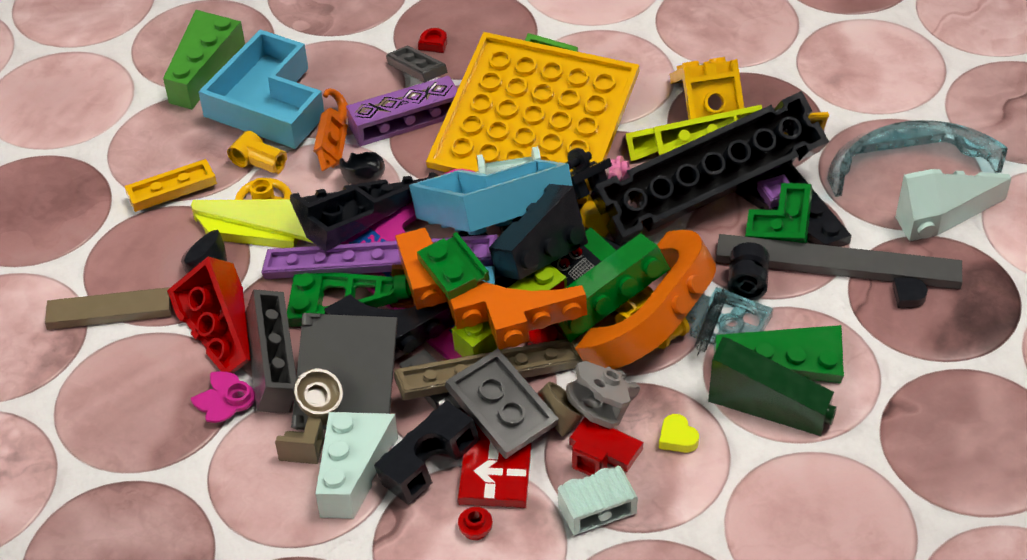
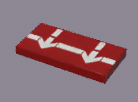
M476 425L480 440L463 455L458 494L459 505L526 508L532 442L505 459Z

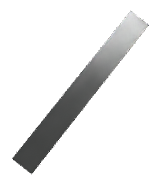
M719 234L716 262L730 264L732 249L738 244L751 242L760 244L768 250L770 255L769 268L890 282H893L894 278H916L924 282L926 286L961 289L962 260Z

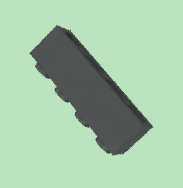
M253 289L245 313L257 412L289 413L295 398L294 385L297 379L284 292Z

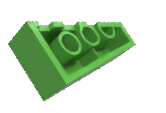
M195 10L163 77L170 104L191 110L200 101L199 91L245 45L241 21Z

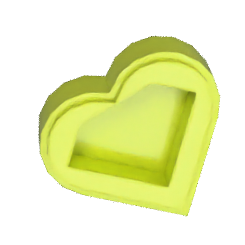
M668 415L663 421L659 449L690 453L697 449L699 445L698 431L694 427L688 426V421L683 415Z

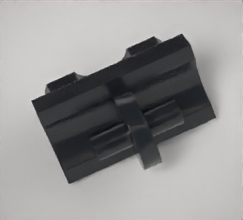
M581 148L569 151L566 163L569 164L570 170L573 169L570 175L576 199H581L590 194L585 182L586 179L591 191L595 185L608 180L605 169L612 166L610 158H606L598 163L595 161L590 162L592 159L590 152H585Z

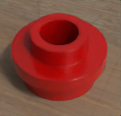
M482 507L467 508L458 518L460 532L470 540L483 539L488 535L493 526L491 514ZM479 520V522L473 523L471 521Z

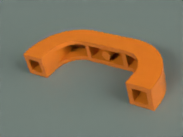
M690 230L668 231L657 245L670 267V270L666 272L667 275L643 306L632 316L611 326L590 328L575 347L582 361H588L604 368L610 367L614 370L644 357L671 336L710 285L716 272V263L699 234Z

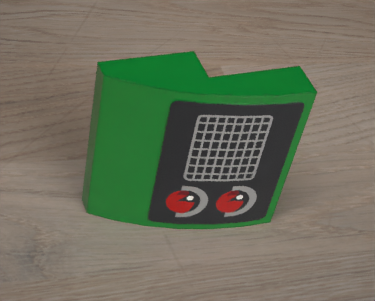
M593 228L585 231L588 240L586 245L550 263L567 277V286L616 251Z

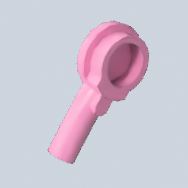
M617 156L616 159L611 160L612 166L609 167L608 179L617 175L621 182L627 170H630V163L628 160L624 161L623 156Z

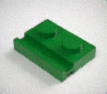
M457 232L453 233V237L448 240L443 238L417 251L419 262L449 300L477 287V283L482 280L485 282L490 280L489 271Z

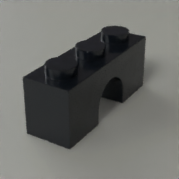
M446 400L374 464L382 485L409 505L433 483L425 464L429 457L435 454H447L457 461L480 440L473 418Z

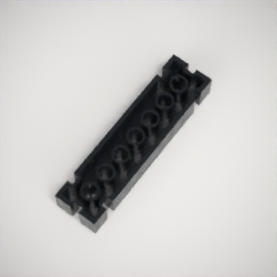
M800 91L781 100L775 109L772 105H769L627 170L621 182L617 175L595 185L590 196L600 215L608 213L610 220L606 227L614 242L621 245L640 234L644 229L643 226H645L648 232L790 166L796 158L801 161L820 152L828 144L829 140L819 122L813 124L810 122L808 116L812 109L803 92ZM631 200L630 204H632V202H635L637 204V207H631L628 204V201Z

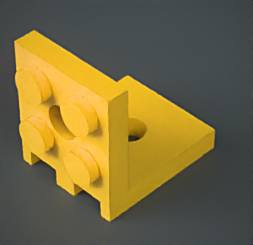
M725 57L713 58L703 62V65H699V61L685 62L682 65L676 66L677 70L669 74L671 84L683 83L688 120L744 108L737 59L726 61ZM712 94L719 96L721 99V107L718 110H713L708 105V98Z

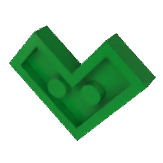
M781 183L778 210L749 209L745 237L807 243L813 192L812 185Z

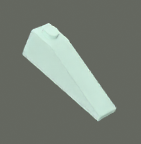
M929 169L904 174L895 218L909 241L937 236L1005 200L1012 178L1009 174L980 172L975 176L966 175L964 171L944 174L940 169Z

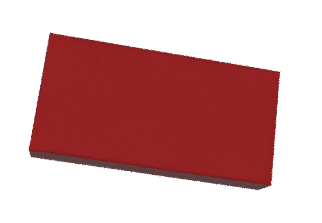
M584 417L569 437V445L571 446L578 439L607 451V463L615 467L621 466L622 470L628 472L640 455L644 442L617 429H609L590 422L586 417Z

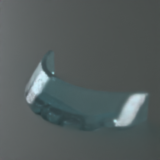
M932 120L904 121L867 131L847 142L834 156L829 167L827 179L835 197L842 196L845 175L850 172L854 155L937 142L951 143L967 156L982 157L989 162L995 173H1001L1008 148L996 139L966 126Z

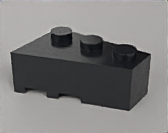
M549 184L544 189L545 193L536 203H531L526 208L527 212L518 222H513L489 247V251L497 276L521 280L588 243L573 186Z

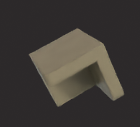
M308 417L304 432L286 431L284 436L276 437L275 445L279 461L318 464L325 439L321 418Z

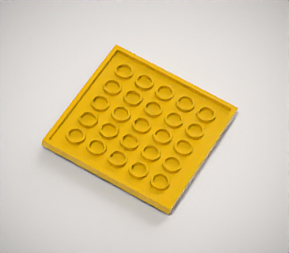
M483 32L427 157V168L443 172H449L453 169H468L476 172L478 171L477 155L483 154L485 163L531 157L532 147L536 146L539 148L541 160L566 163L569 151L581 148L585 152L592 154L590 162L595 161L598 163L607 158L639 75V64ZM586 179L585 182L589 190V193L591 194L592 191L588 183V180ZM590 194L577 199V202L584 205L591 197Z

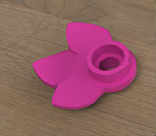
M221 371L210 373L212 389L191 397L192 404L199 411L206 413V422L212 423L230 419L236 412L250 408L255 401L252 387L246 382L239 381L237 375Z

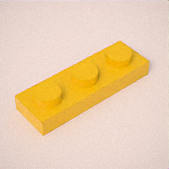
M204 159L124 187L134 211L137 212L216 185L217 182L209 163Z

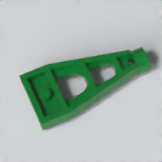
M338 272L294 274L287 309L289 327L301 326L303 313L325 314L324 309L328 306H322L324 291L330 287L346 289L345 297L351 294L354 298L356 288L358 287L375 288L374 295L358 299V301L375 308L398 302L401 299H410L412 294L405 274L395 275L394 277Z

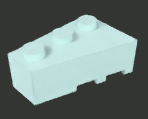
M329 412L315 493L320 518H355L372 487V480L377 473L374 464L389 451L391 445H395L398 439L395 414Z

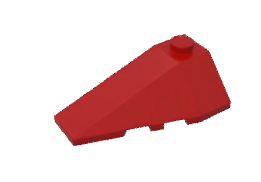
M208 256L167 291L176 316L192 330L190 334L194 339L199 340L204 345L206 354L221 372L234 374L250 361L243 287L234 263Z

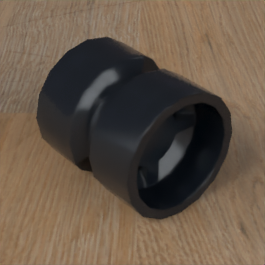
M746 242L738 244L732 249L730 254L728 290L734 297L750 301L761 298L767 292L770 255L765 247L757 243Z

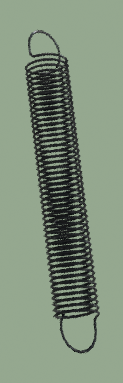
M722 292L718 299H716L715 293L698 335L695 348L697 347L699 351L705 352L726 301V298H721ZM702 345H706V349L704 347L702 349H699Z

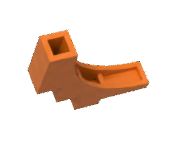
M426 228L395 235L399 257L416 309L433 307L437 304L448 302L457 330L464 327H473L488 321L499 350L529 342L528 331L542 329L552 324L575 320L587 315L586 293L582 285L559 290L529 291L505 288L480 281L477 283V287L449 300L418 260L417 251L433 244Z

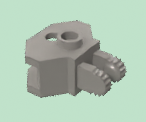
M588 361L577 363L575 367L577 380L568 383L566 386L568 401L590 422L609 429L619 426L631 400L640 392V386L636 382L627 383L625 381L627 376L621 369L617 371L610 367L604 368Z

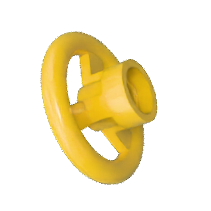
M257 178L242 186L237 192L235 200H244V197L249 192L251 193L252 200L290 199L292 193L290 188L282 181L272 178ZM273 187L279 189L284 197L275 196Z

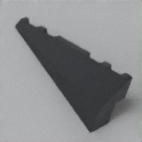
M431 172L427 178L413 180L411 176H404L402 182L388 184V181L385 179L345 185L342 191L326 193L325 189L316 190L315 195L300 197L299 193H293L290 195V202L306 237L326 252L413 202L410 184L439 175Z

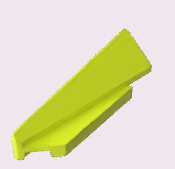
M762 104L626 133L624 137L630 160L635 161L656 152L659 155L665 154L761 110Z
M290 199L193 200L191 203L194 220L196 222L199 221L204 227L205 234L218 229L223 241L278 248L296 247L298 240L313 243L306 237Z

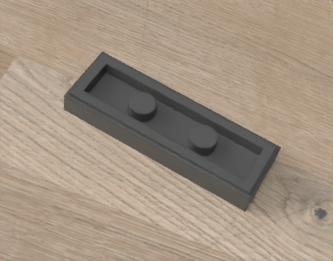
M408 45L386 55L389 65L424 83L448 73L445 63Z

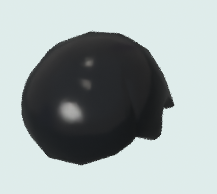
M352 152L347 162L343 158L339 160L343 178L351 185L378 181L384 174V160L376 152H363L360 154Z

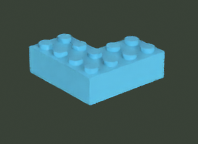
M260 29L199 91L204 117L243 131H252L262 138L296 149L317 126L321 113L324 112L322 91L297 83L308 70L305 44Z
M537 159L491 174L460 169L410 184L409 187L416 219L427 221L428 224H439L442 228L451 227L455 231H466L469 235H477L486 232V227L492 225L506 226L512 224L514 218L520 216L522 218L527 212L526 208L531 203H536L545 193L544 189L549 184L573 185L569 164Z

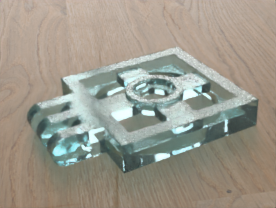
M716 287L710 297L702 294L686 315L687 321L692 324L690 336L698 338L715 293L716 299H718L723 289ZM724 290L722 296H727L725 304L734 308L731 313L720 314L716 324L719 325L720 330L717 334L713 332L709 344L714 345L715 337L719 334L764 331L772 318L773 308ZM746 312L758 317L759 325L757 327L744 322L743 317ZM727 320H735L738 324L730 327L725 322Z

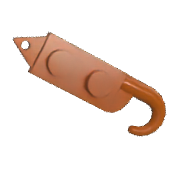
M331 88L326 89L323 96L325 98L329 95L332 96L337 102L338 110L328 108L321 113L313 150L318 156L322 171L339 165V160L343 155L348 128L346 124V106L348 104L339 91Z

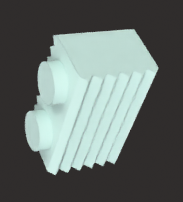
M621 466L603 468L590 477L570 479L558 487V506L572 531V535H577L637 514L638 497Z

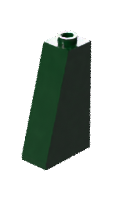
M722 337L712 359L708 402L818 436H822L826 424L832 425L837 407L832 405L833 391L729 338Z

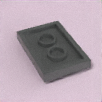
M499 349L494 350L446 380L445 388L464 411L473 418L475 424L505 459L558 425L559 418Z

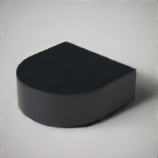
M894 278L892 286L898 308H914L925 303L928 288L924 282L916 278Z

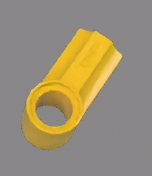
M245 131L227 149V155L235 165L246 167L248 164L277 174L282 172L287 160L286 151L263 143L261 138L252 131Z

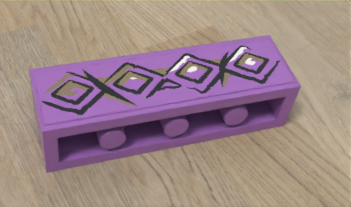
M448 75L347 105L349 128L361 147L443 122L458 89Z

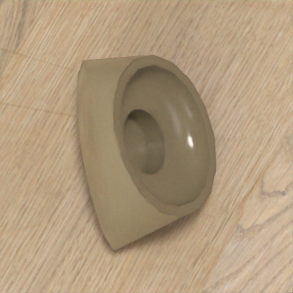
M318 368L307 370L295 382V400L308 417L321 418L322 425L327 426L329 412H337L342 401L343 389L341 382L334 374L327 370Z
M548 382L538 391L537 394L559 418L558 425L554 428L562 437L566 436L574 429L584 415L568 401L566 390L559 385Z

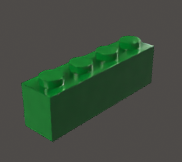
M640 233L568 285L566 288L583 286L586 293L587 315L575 320L553 324L557 331L571 343L669 271L670 267L659 246Z

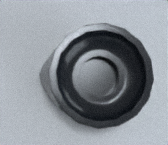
M218 229L204 235L184 253L181 263L186 273H189L208 256L227 261L225 245Z

